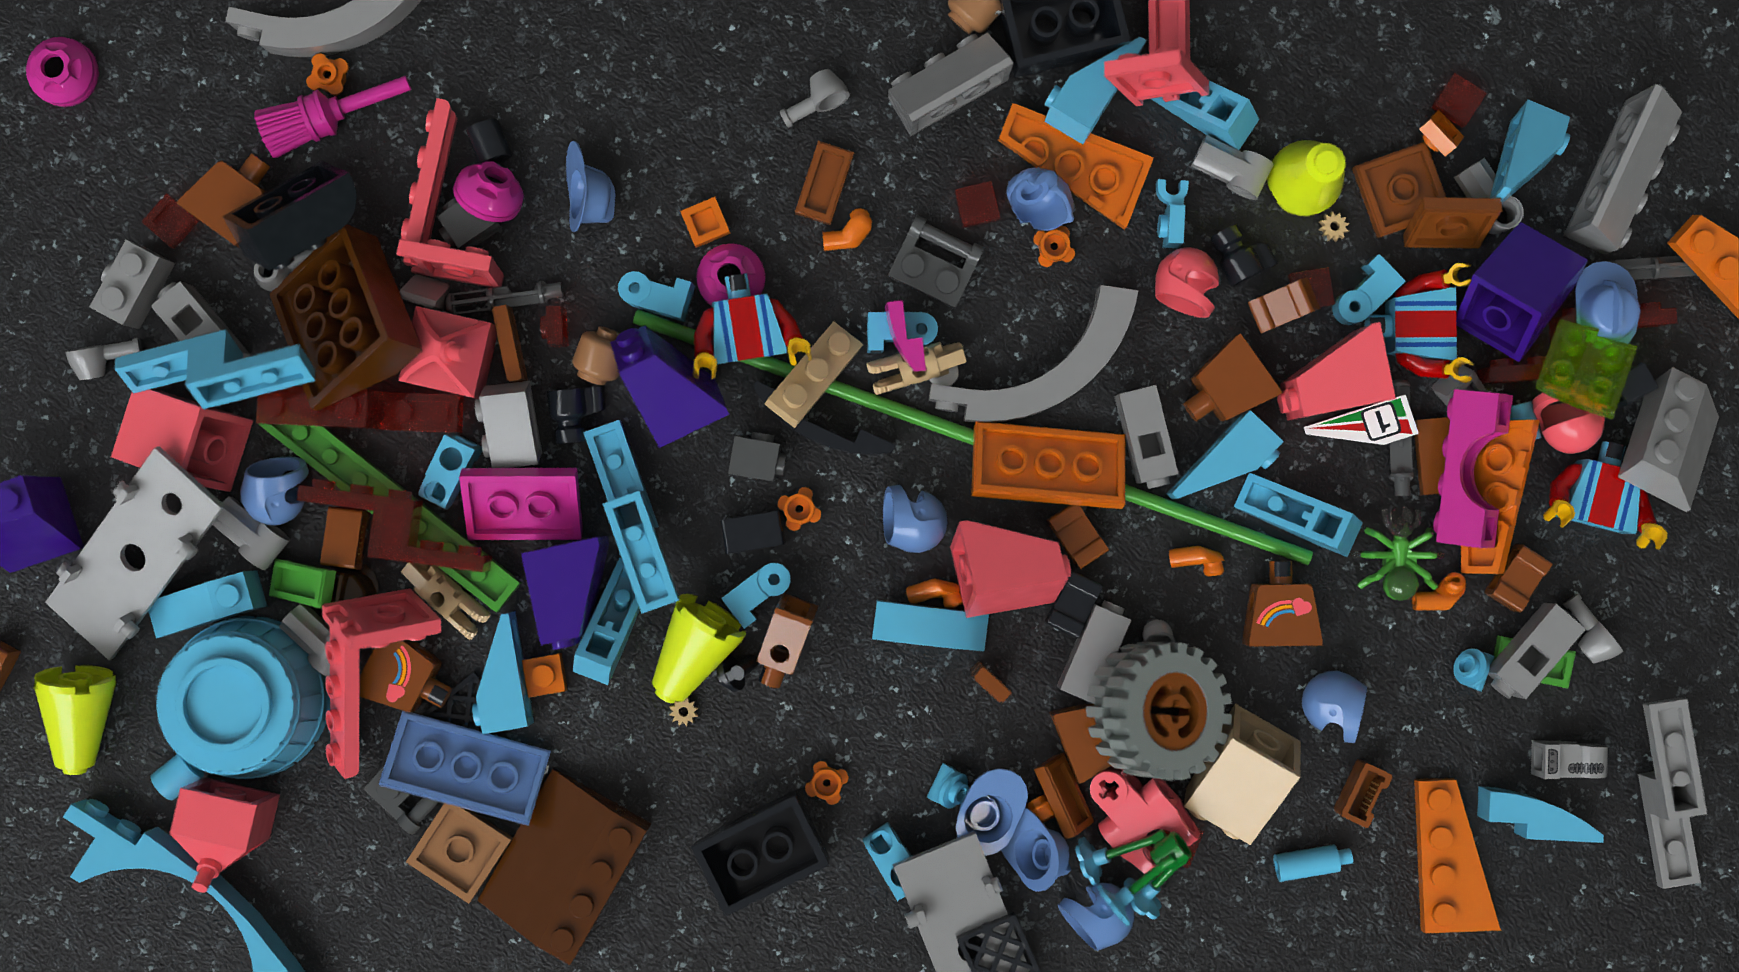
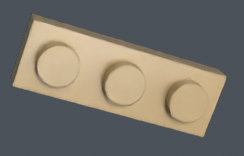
M833 321L811 347L812 359L809 361L807 354H805L770 395L765 405L795 428L860 351L863 344Z

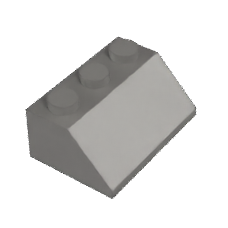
M988 33L979 38L976 34L968 36L957 44L958 50L946 57L944 53L937 54L924 63L925 69L915 75H912L911 72L904 73L891 82L893 87L888 90V99L910 137L1008 81L1013 62Z
M1672 367L1655 380L1658 389L1645 395L1618 477L1687 512L1691 509L1719 416L1707 384Z

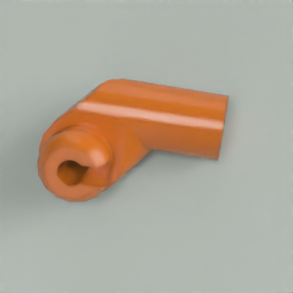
M1452 572L1442 579L1433 592H1416L1412 596L1413 609H1451L1466 590L1465 577L1458 572Z

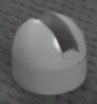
M1154 619L1144 626L1142 633L1143 642H1175L1172 629L1165 621Z

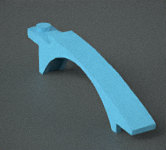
M84 799L73 803L64 814L63 818L94 837L93 842L70 876L79 883L96 875L122 869L158 870L174 874L192 883L198 874L196 869L198 863L173 837L159 827L146 831L142 835L140 833L141 829L136 824L125 819H117L108 813L109 808L105 804L95 799ZM220 874L218 877L213 878L206 892L212 895L226 909L241 931L248 947L253 972H305L301 964L263 916Z

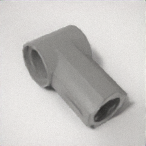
M1206 135L1193 159L1191 167L1227 183L1226 187L1232 192L1244 198L1257 200L1274 164L1258 153L1247 150L1241 152Z
M1483 158L1455 176L1454 179L1467 198H1490L1496 174L1486 159ZM1510 196L1501 204L1507 214L1506 223L1502 224L1496 220L1489 234L1503 233L1516 227L1521 222L1524 216V209L1517 198Z
M228 496L222 502L226 507L212 525L240 547L238 551L247 561L257 568L266 570L290 541L289 537L275 525H266L254 520L239 501L234 497Z
M299 604L281 621L282 623L279 628L309 654L307 657L308 661L316 671L325 677L330 676V663L325 653V644L327 641H330V626L309 605Z

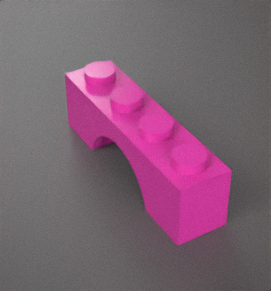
M1454 389L1453 397L1450 398L1447 406V416L1450 420L1449 435L1445 437L1442 448L1443 456L1446 460L1444 473L1441 474L1438 482L1441 503L1440 511L1436 513L1434 518V531L1437 533L1436 542L1476 548H1495L1499 509L1490 505L1480 495L1474 480V465L1478 454L1488 442L1496 437L1508 434L1513 395Z

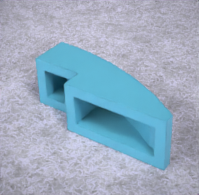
M877 600L872 639L984 651L989 614L966 618L965 610Z
M1478 786L1477 816L1488 822L1514 823V833L1525 839L1603 843L1604 841L1603 834L1585 821L1559 807L1526 794L1502 788Z

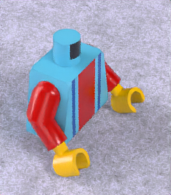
M1457 263L1450 268L1449 272L1443 269L1418 275L1399 287L1395 293V298L1386 301L1385 315H1370L1365 319V326L1380 322L1383 337H1385L1386 353L1394 355L1398 364L1419 377L1447 379L1451 375L1462 383H1468L1472 380L1469 376H1459L1458 370L1462 365H1474V363L1464 357L1457 358L1456 288H1449L1451 283L1456 286H1469L1471 279L1461 282L1457 277V273L1461 268L1471 267L1467 263Z
M747 273L725 277L728 300L712 302V308H708L703 312L694 333L695 359L693 377L698 379L700 368L706 367L712 372L711 379H714L717 364L787 353L786 347L788 349L789 361L793 366L797 365L795 358L797 352L806 353L809 361L812 359L810 344L803 339L793 316L779 300L769 299L768 294L751 296Z
M1602 441L1597 461L1591 459L1577 460L1574 464L1568 465L1550 483V508L1543 515L1546 521L1558 517L1561 520V528L1570 521L1620 534H1636L1638 530L1641 534L1637 538L1636 544L1644 549L1649 544L1650 539L1654 541L1657 550L1667 540L1666 530L1657 525L1647 492L1618 477L1626 448L1624 445Z

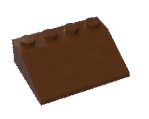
M348 224L327 237L328 241L326 244L315 249L276 289L269 293L288 347L299 344L315 368V381L302 384L309 406L315 411L396 375L423 351L378 238Z
M553 768L538 793L529 826L520 825L477 901L535 946L571 965L649 830L651 823Z

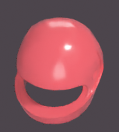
M1192 247L1180 248L1167 255L1160 262L1156 273V299L1167 307L1183 314L1199 318L1209 317L1215 306L1204 294L1206 291L1219 285V275L1214 260L1204 251Z
M1568 385L1541 393L1532 400L1533 412L1536 415V419L1540 420L1541 433L1548 444L1557 451L1567 454L1583 452L1595 445L1602 436L1605 425L1604 412L1587 386ZM1574 399L1565 403L1549 405L1561 400Z

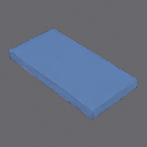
M402 711L379 786L529 826L551 751L492 734H482L481 731L412 712Z

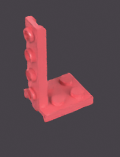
M1148 0L1149 54L1140 56L1139 54L1127 53L1120 55L1117 60L1105 61L1104 77L1135 106H1142L1145 99L1163 97L1165 102L1180 100V94L1198 92L1201 96H1208L1209 80L1190 61V0Z
M436 98L434 110L430 109L427 113L425 128L429 134L426 146L422 145L419 149L417 165L418 168H421L418 182H413L410 188L409 203L412 204L410 218H405L403 221L401 239H399L396 254L404 257L403 263L406 266H411V272L415 274L490 288L502 287L504 274L492 256H488V251L470 246L466 247L465 251L450 249V244L431 239L457 122V116L451 110L449 102L445 99Z
M411 588L322 604V618L330 626V641H327L325 644L326 657L330 663V676H327L325 679L326 691L330 698V710L326 711V724L330 731V744L326 745V756L330 766H335L344 779L354 777L359 772V649L367 647L383 648L392 642L403 640L418 641L426 638L428 635L441 633V618Z

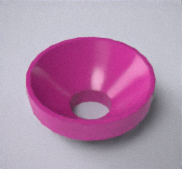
M53 37L38 44L31 52L27 60L26 75L30 87L42 100L54 106L69 107L80 104L92 94L98 82L99 70L95 56L84 44L70 38ZM52 57H60L64 63L62 73L54 78L48 77L44 69L47 60Z
M495 162L477 163L463 168L453 186L454 196L463 209L477 218L490 222H505L515 218L520 212L524 198L523 190L513 173L508 168L501 167ZM486 176H490V177H493V178H495V179H498L499 181H501V182H503V183H502V184L494 183V182L490 181Z
M733 243L722 244L714 247L702 258L697 271V286L702 297L711 306L712 302L728 300L726 286L721 284L718 279L719 270L727 264L737 266L741 274L747 273L751 296L762 294L765 285V270L758 256L749 248Z

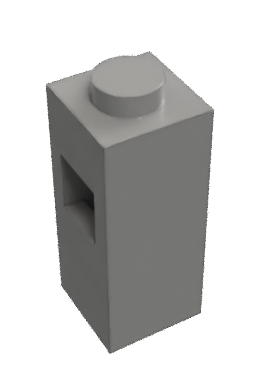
M181 281L171 283L158 293L159 299L151 305L180 341L226 329L243 353V358L251 355L193 285Z
M1153 385L1114 396L1136 484L1146 482L1148 489L1170 484L1168 476L1179 473L1157 386Z
M1105 600L1101 607L1094 604L1079 638L1076 639L1057 684L1060 690L1095 704V697L1088 696V690L1090 685L1099 686L1101 680L1094 676L1098 667H1110L1105 659L1111 653H1118L1131 622V619L1122 616L1124 608Z
M1543 603L1491 663L1488 675L1494 679L1491 683L1492 687L1508 699L1511 696L1527 699L1586 629L1559 605Z

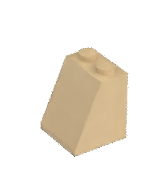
M1235 704L1229 714H1232L1231 725L1223 724L1221 732L1228 735L1225 745L1215 744L1214 749L1220 753L1214 762L1203 761L1207 769L1200 774L1195 773L1186 788L1184 807L1197 819L1208 820L1220 827L1230 838L1241 839L1251 845L1300 779L1301 741Z

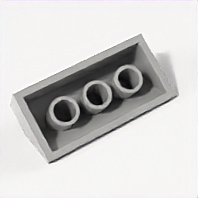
M1654 84L1625 101L1563 236L1602 254L1621 249L1628 242L1632 234V228L1629 225L1634 215L1638 214L1647 202L1648 194L1645 193L1650 180H1654L1660 173L1664 164V159L1661 156L1666 146H1669L1675 140L1680 130V125L1677 122L1682 110L1662 86Z

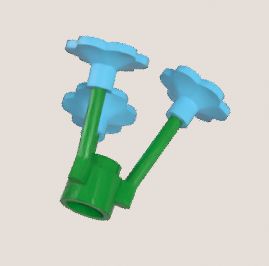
M1160 829L1152 836L1110 850L1106 847L1095 850L1086 837L1079 838V845L1075 847L1082 874L1085 878H1089L1092 885H1097L1102 876L1100 865L1111 862V858L1154 844V849L1150 851V855L1156 866L1136 881L1132 878H1127L1124 881V887L1116 894L1107 891L1101 884L1097 886L1100 895L1127 927L1131 922L1127 916L1125 906L1130 902L1132 908L1140 915H1147L1154 920L1160 915L1159 910L1162 905L1156 897L1161 891L1160 886L1192 857L1188 845L1177 832L1173 831L1167 835L1163 829Z

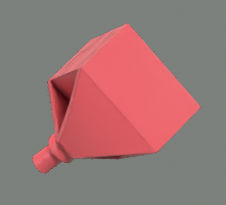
M416 306L412 325L423 351L401 370L399 381L479 399L487 383L496 344L497 331L495 325L485 321Z
M204 778L180 788L170 835L198 863L196 867L198 874L192 884L194 890L201 893L206 892L212 879L218 877L220 872L270 839L280 794L211 778Z

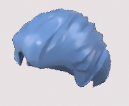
M1039 167L1028 168L1016 174L1008 181L1006 194L1014 214L1019 219V223H1031L1034 229L1049 231L1074 221L1073 212L1075 211V206L1069 186L1053 170Z

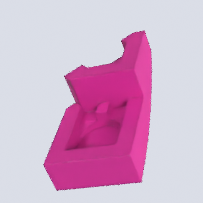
M903 300L887 302L885 305L887 322L896 348L914 372L926 371L923 338L907 339Z

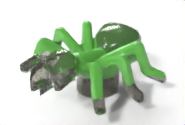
M1393 507L1390 514L1391 523L1389 522L1388 510L1382 509L1383 524L1394 535L1393 541L1381 532L1362 524L1361 532L1376 538L1389 548L1384 551L1350 552L1352 558L1379 559L1380 570L1356 584L1358 590L1385 576L1383 589L1386 595L1393 600H1408L1415 595L1419 586L1418 578L1414 572L1422 576L1424 582L1432 590L1438 588V584L1432 579V575L1417 564V559L1444 558V553L1442 551L1412 552L1410 550L1432 538L1435 532L1434 524L1430 525L1421 536L1411 541L1407 539L1412 534L1414 528L1421 524L1420 509L1415 510L1414 523H1412L1413 515L1407 507H1402L1400 517L1397 507Z

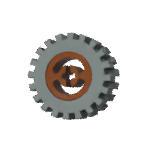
M1137 642V644H1127L1120 647L1122 653H1111L1105 659L1110 667H1098L1094 676L1101 681L1099 686L1090 685L1087 695L1095 697L1094 706H1086V717H1095L1096 725L1088 727L1089 733L1093 738H1101L1102 742L1095 747L1100 755L1111 756L1108 760L1111 766L1124 769L1123 773L1173 781V779L1184 780L1191 778L1190 773L1200 774L1207 769L1203 761L1214 762L1220 753L1214 749L1215 744L1225 745L1228 735L1221 732L1223 724L1231 725L1232 714H1224V705L1232 704L1230 693H1222L1220 689L1221 686L1227 683L1224 675L1212 673L1218 665L1212 658H1201L1204 651L1197 647H1187L1188 644ZM1151 706L1178 707L1179 713L1178 715L1150 714Z

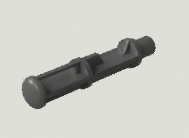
M1680 256L1608 261L1626 269L1634 280L1698 276Z
M538 281L534 290L512 293L508 286L449 293L445 299V306L448 313L458 315L492 310L493 307L505 304L510 307L543 304L551 298L563 297V287L561 282L546 284L544 281ZM486 292V297L455 301L454 297L457 295ZM482 303H487L488 308L456 311V307Z
M1404 379L1392 380L1395 397L1406 394L1410 406V382ZM1411 436L1390 443V478L1394 481L1395 496H1410V481L1414 477Z

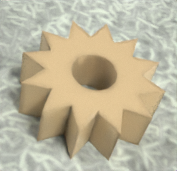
M1333 211L1329 216L1325 214L1323 216L1324 220L1319 222L1323 226L1318 229L1323 231L1321 237L1327 236V241L1332 238L1334 242L1338 241V238H1345L1344 233L1349 232L1346 226L1350 224L1344 222L1346 217L1341 218V213L1335 215ZM1331 223H1335L1337 225L1336 231L1331 229Z
M689 697L683 702L675 701V706L669 707L673 711L669 714L674 716L672 722L678 721L679 726L682 722L686 726H688L689 721L694 723L693 717L699 716L695 712L699 708L694 706L695 701L690 702ZM680 708H687L688 714L681 715Z

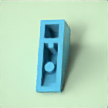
M1138 37L1129 44L1118 48L1070 75L1062 88L1055 85L1044 104L1050 108L1044 122L1079 143L1084 144L1118 90L1104 77V62L1117 60L1120 55L1127 53L1140 55L1147 40Z
M1209 81L1208 96H1201L1198 92L1180 94V100L1165 102L1163 97L1151 98L1205 135L1237 150H1240L1260 120L1248 98Z
M1531 100L1525 102L1510 121L1490 198H1501L1502 204L1542 170L1555 154L1560 156L1564 152L1570 140V134L1566 133L1570 120L1569 116Z
M1251 410L1245 411L1166 494L1171 499H1178L1257 470L1260 466L1266 469L1280 455L1277 448L1284 441Z
M1252 473L1248 474L1234 505L1238 510L1345 557H1348L1363 524L1353 513Z
M619 558L574 656L573 672L606 685L609 684L640 611L622 558Z
M257 570L243 571L160 597L150 608L149 615L156 638H161L267 607Z
M515 611L504 613L500 616L476 694L477 703L472 705L474 723L476 726H481L482 734L528 727L534 723L530 697L528 698L522 665L523 654Z

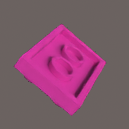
M577 468L461 469L459 479L468 540L582 539L583 524Z

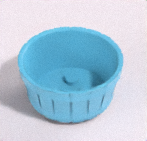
M239 616L220 621L197 633L169 662L158 687L157 715L167 742L187 763L200 770L235 779L261 778L295 765L294 762H299L314 747V742L318 741L325 728L326 711L330 709V698L325 686L326 677L310 665L307 658L309 654L279 628L282 622L260 616L256 618L254 616Z

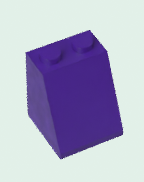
M1520 222L1473 274L1456 315V326L1515 361L1520 362L1576 286L1588 260Z
M648 327L627 329L621 332L616 337V340L610 342L618 372L659 448L729 415L716 379H711V374L703 368L699 369L698 379L694 378V362Z
M21 475L0 483V566L12 573L84 548L61 477Z
M608 536L595 537L521 553L540 645L551 643L553 650L574 646L581 642L580 636L584 635L595 611L609 548Z

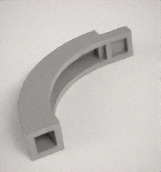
M352 0L326 13L298 18L269 16L228 7L225 22L237 30L238 36L252 41H260L259 45L270 54L289 57H313L318 53H322L326 56L349 51L384 35L407 17L421 0Z
M1100 285L1096 289L1092 313L1080 340L1061 363L1043 376L1016 387L1000 390H973L931 384L928 401L936 402L935 409L958 412V406H965L963 421L1005 422L1040 413L1061 403L1089 383L1113 356L1129 327L1139 290Z

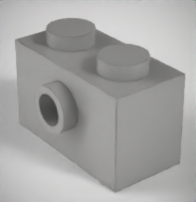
M125 240L114 262L109 263L105 267L101 275L102 284L89 307L124 326L140 329L152 308L151 305L157 299L158 293L163 288L176 263L142 245Z
M530 381L484 386L479 399H475L476 417L478 422H484L486 435H482L481 439L484 457H490L492 468L537 465L542 455V448Z

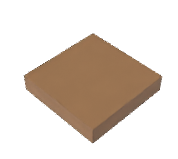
M444 803L406 863L469 904L513 837L474 811Z

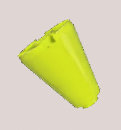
M1311 140L1297 141L1284 147L1273 158L1272 163L1274 165L1267 178V182L1278 205L1286 212L1297 216L1318 214L1331 207L1340 196L1344 184L1345 158L1342 151L1335 145Z
M681 594L680 600L675 604L652 679V685L656 689L655 694L668 703L685 701L746 636V631H738L741 624L732 614L711 601H708L706 606L695 603L698 596L692 594Z
M75 665V672L62 673L61 666L45 669L35 674L34 689L53 762L56 768L63 769L64 774L79 775L86 773L87 768L94 766L96 763L116 686V675L113 676V671L98 666Z

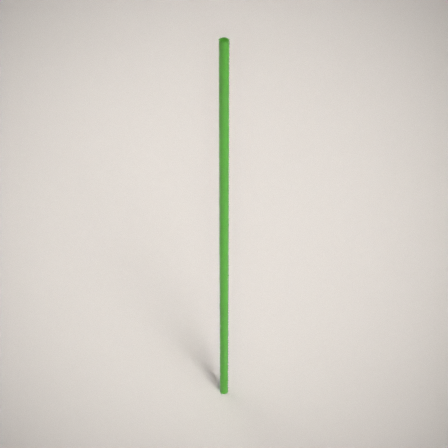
M639 309L636 311L633 324L642 327L646 326L650 330L694 345L695 329ZM770 356L739 361L784 378L795 367ZM837 380L825 391L828 394L973 445L974 430ZM1125 484L1126 501L1305 565H1309L1312 559L1313 551Z

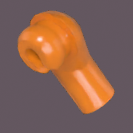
M863 208L855 209L850 213V220L843 230L822 232L824 251L858 247L871 231L872 220L869 212Z
M1202 546L1169 550L1172 568L1203 564V571L1207 577L1224 573L1222 561L1225 560L1220 552Z
M935 578L906 587V594L911 604H917L933 598H943V605L947 609L956 608L963 604L960 587L954 582Z

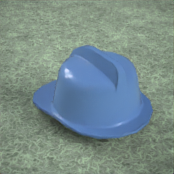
M576 141L570 142L566 156V176L570 200L569 223L571 231L576 232L581 223H607L613 219L615 189L610 178L603 171L584 164L579 144Z
M1607 261L1592 263L1583 270L1576 283L1575 298L1578 333L1583 341L1595 350L1604 352L1619 350L1629 344L1636 334L1641 311L1635 281L1626 269L1616 263Z
M1001 768L986 771L977 777L960 804L955 827L957 837L975 831L985 856L998 853L1007 846L1024 812L1028 799L1027 787L1022 778L1011 770Z
M1025 808L1012 838L1001 851L1029 889L1036 892L1045 891L1054 884L1058 877L1067 875L1071 871L1069 847L1065 838L1059 832L1046 828L1037 815L1030 809Z

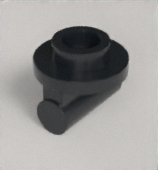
M728 655L717 668L718 680L722 686L732 692L740 691L745 686V676L756 669L759 663L755 655H748L739 663L735 657Z

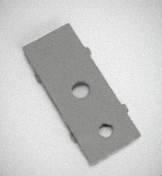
M159 446L153 449L129 485L124 481L118 483L112 492L116 496L115 500L117 502L73 564L70 565L65 561L58 568L56 574L59 576L58 580L60 582L45 602L108 660L116 656L127 639L133 638L139 632L138 624L186 560H190L198 552L197 544L226 507ZM168 493H173L180 498L182 503L180 513H174L167 507L166 496ZM128 544L137 545L144 552L145 565L142 569H136L127 562L125 549Z
M975 831L893 864L911 912L904 914L910 929L918 926L936 972H971L966 959L958 953L959 943L956 937L982 926L985 922L989 923L1008 914L999 893L1003 889L998 877L993 878ZM1006 922L993 928V931L1005 935L1009 923ZM1013 929L1010 937L1017 939ZM981 933L976 936L983 939L985 934ZM990 936L985 948L998 951L1002 940ZM1007 943L1003 954L1015 958L1020 946ZM983 953L978 965L991 968L995 957ZM1022 954V957H1021L1020 960L1026 962V959H1025V957H1024V954ZM1000 959L995 971L1009 972L1012 963ZM1017 966L1015 972H1029V969Z

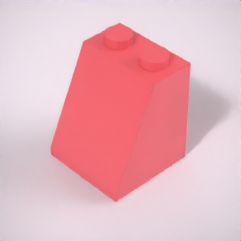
M1380 322L1354 330L1280 383L1283 393L1277 396V402L1280 412L1282 414L1286 413L1287 421L1396 399Z
M155 389L134 394L131 392L111 457L141 468L153 449L159 446L204 487L231 492L254 420L213 407L203 409L198 402Z
M968 520L959 522L950 546L966 618L1055 603L1068 580L1067 577L1071 575L1069 559L1066 554H1061L1058 542Z

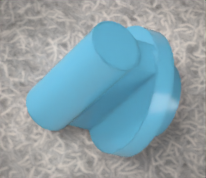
M1473 648L1464 650L1458 655L1454 663L1455 678L1459 683L1482 692L1490 665L1495 656Z
M942 763L927 798L947 809L960 805L969 791L967 776L956 771L954 767Z

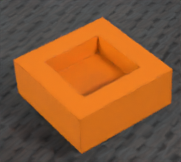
M1440 110L1427 119L1419 129L1423 133V140L1433 151H1440L1445 157L1464 138V135Z
M715 197L680 211L696 248L731 234Z
M562 653L522 660L528 698L568 690Z

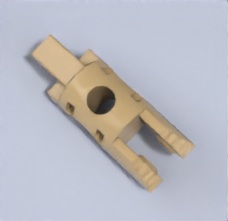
M936 342L924 346L926 371L914 372L900 353L868 362L866 364L868 372L872 374L899 368L900 371L898 375L875 382L873 384L875 394L886 393L910 386V384H917L934 377L937 378L949 374V368L966 363L962 344L958 342L942 346L941 342Z
M418 556L411 559L402 569L401 573L415 586L414 591L467 639L472 640L478 631L476 625L460 611L461 609L479 623L486 622L491 616L489 611L435 564L429 565Z

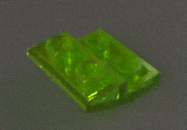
M1560 319L1540 372L1536 389L1570 406L1614 419L1638 346L1599 337V329Z

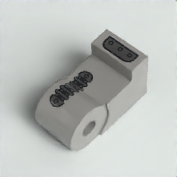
M1532 740V775L1543 779L1607 777V745L1577 743L1575 741Z

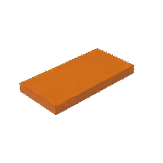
M976 421L973 433L971 496L1123 509L1125 506V434Z

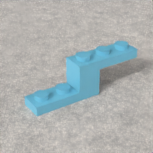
M226 329L117 357L114 368L133 394L186 380L185 385L203 409L315 381V368L299 344L243 358V353Z
M621 420L583 432L608 502L603 503L641 613L679 601L677 590L654 529L659 526Z

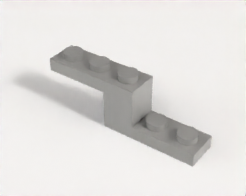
M1679 697L1643 703L1654 771L1640 773L1638 777L1657 886L1666 889L1701 883L1690 817L1707 814L1688 700L1687 698Z

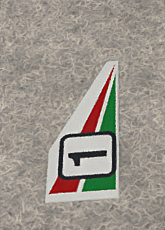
M1406 394L1396 397V399L1383 401L1304 427L1305 433L1308 435L1381 445L1419 434Z

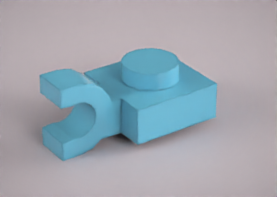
M1158 179L1156 181L1157 197L1166 204L1164 215H1159L1157 224V236L1163 238V248H1179L1184 244V197L1188 191L1189 181L1181 180L1179 182L1176 195L1167 193L1165 179Z

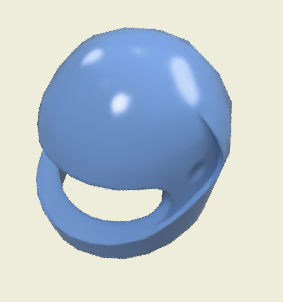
M276 457L258 461L246 468L240 490L241 503L254 520L266 525H281L294 519L299 514L305 503L306 493L294 486L302 482L309 474L305 460L298 457ZM286 471H292L288 474L283 475V473Z
M900 485L888 486L885 490L883 501V528L886 543L912 553H921L937 546L946 533L948 523L947 514L942 503L934 495L923 490L919 493L915 503L908 499L906 492Z
M1340 671L1320 673L1308 682L1303 691L1302 708L1308 721L1320 731L1323 730L1326 724H1339L1343 729L1344 742L1355 743L1364 709L1367 686L1351 675Z
M1111 883L1086 886L1087 893L1094 904L1090 907H1084L1069 898H1063L1058 904V909L1070 926L1096 951L1118 944L1127 937L1134 923V909L1131 906V902L1125 906L1127 916L1131 922L1127 927L1100 895L1097 886L1100 884L1107 891L1114 894L1121 890V888Z

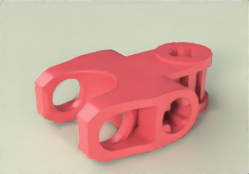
M1113 766L1098 773L1092 779L1090 785L1091 797L1108 815L1098 824V828L1112 848L1146 838L1149 832L1157 829H1164L1171 833L1173 831L1177 832L1189 847L1198 840L1200 832L1186 811L1182 800L1162 779L1152 778L1143 785L1136 776L1123 773L1124 769L1114 768ZM1113 781L1118 784V787L1113 786L1110 789L1105 785L1106 782L1112 783ZM1151 846L1120 855V857L1132 863L1144 874L1156 866L1150 855V851L1153 850Z

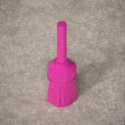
M406 75L339 100L336 96L327 98L317 89L312 91V94L298 96L295 102L255 110L254 119L262 140L272 158H278L313 139L315 142H318L323 137L337 135L338 121L345 119L346 113L412 89Z

